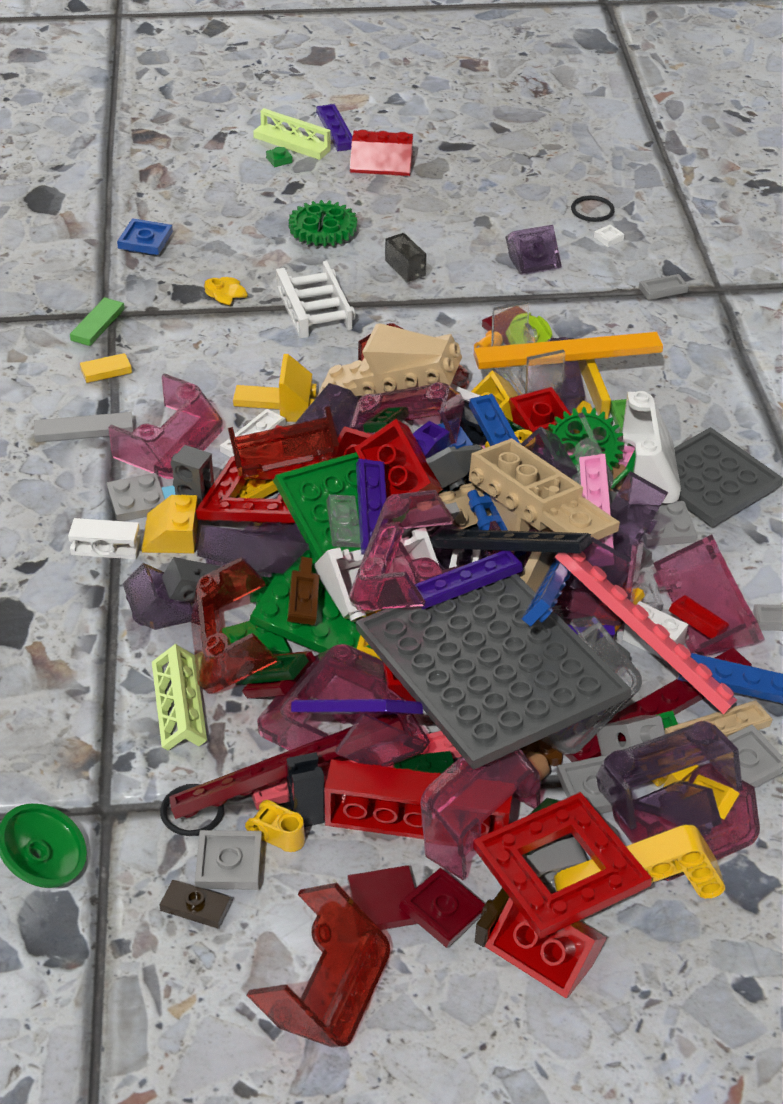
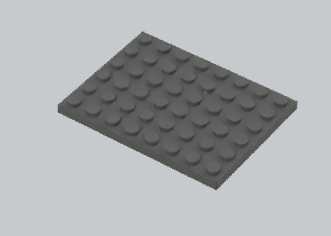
M517 574L426 609H422L413 598H410L356 621V630L416 702L422 703L426 714L473 770L631 698V688L554 611L542 623L537 620L531 627L522 620L535 592Z

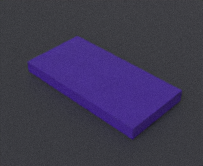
M390 699L291 701V712L314 714H423V706L421 702Z

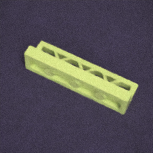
M265 108L260 111L261 125L253 131L254 138L319 160L331 151V130ZM267 117H270L276 125L268 124ZM282 122L288 123L292 131L287 130ZM298 128H304L309 136L303 135ZM316 133L324 135V142L319 140Z
M174 644L152 661L161 745L166 750H170L183 739L197 746H201L207 741L195 655ZM169 662L165 672L163 673L162 666ZM171 680L172 684L167 694H165V690ZM174 701V707L168 716V710ZM177 723L178 731L171 735L173 727Z

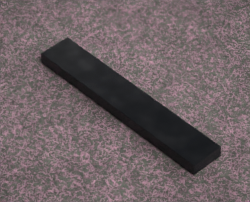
M443 529L430 539L433 548L581 553L592 544L591 534L570 532Z

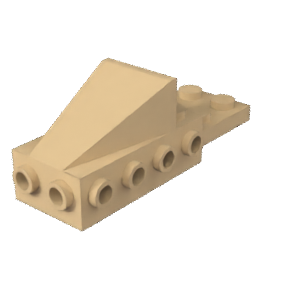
M381 323L376 324L362 351L364 355L363 361L358 360L351 364L335 365L330 368L316 397L320 403L361 395L366 403L450 386L462 359L459 344L454 341L452 334L432 337Z
M508 439L471 454L469 481L489 494L508 531L542 532L543 529L549 527L554 532L591 534L592 542L618 532L620 522L582 496L583 486L514 439Z

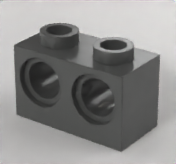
M184 445L178 453L174 454L171 460L175 495H197L199 506L214 483L212 453Z

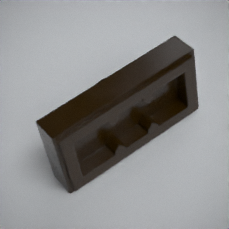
M172 880L159 906L162 912L219 929L231 905V897Z
M503 888L494 900L489 899L481 912L482 917L476 924L474 943L485 947L509 899L508 894Z

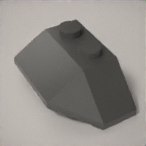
M468 445L458 449L455 446L448 447L427 458L426 461L442 488H450V490L455 491L461 485L466 484L465 479L469 478L471 454L482 450L483 447L480 445Z

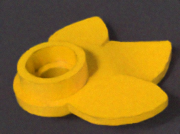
M232 277L210 278L204 283L205 293L225 305L230 306L232 298H247L248 296L245 288L239 285L240 281Z

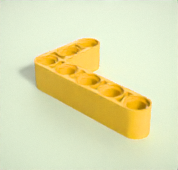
M693 825L679 826L626 846L652 877L651 883L684 872L701 898H715L725 891L717 859L698 828ZM592 859L564 869L554 876L556 892L601 870Z

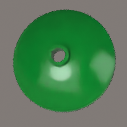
M23 804L10 810L0 822V857L7 868L21 880L38 887L56 888L70 883L82 871L87 857L84 837L77 825L61 811L44 804Z

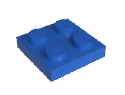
M132 218L117 241L118 249L159 255L173 233V227L171 224Z

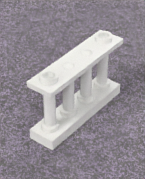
M323 261V273L294 278L288 276L285 268L276 269V287L299 338L309 337L308 328L313 324L342 319L347 330L352 329V320H355L354 308L349 306L336 280L335 270L330 268L327 261ZM324 282L326 285L302 290L294 289V286ZM330 294L332 297L306 303L300 301L303 298ZM337 307L338 309L335 312L312 316L306 314L308 311Z

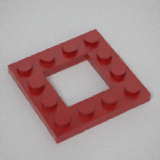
M231 457L196 509L197 520L212 522L223 520L233 522L295 523L280 494L277 499L236 497L247 479L274 480L277 474L325 461V459Z
M581 792L473 840V849L540 939L650 887L652 877ZM571 833L601 871L551 894L522 855Z

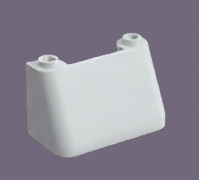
M645 391L627 392L622 442H624V446H627L628 443L633 445L636 454L632 486L629 490L630 503H674L679 499L681 485L673 439L653 397Z
M426 527L413 530L411 538H402L401 536L390 542L388 557L361 554V549L349 552L348 549L341 551L339 547L327 550L314 564L317 575H319L321 582L344 619L350 618L351 622H355L367 617L366 614L381 611L370 588L374 581L397 576L407 598L410 599L413 597L410 595L409 586L442 574Z

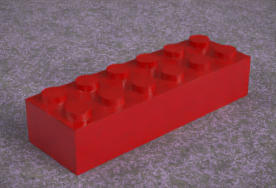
M331 759L324 788L325 826L473 846L474 839L509 824L514 784Z

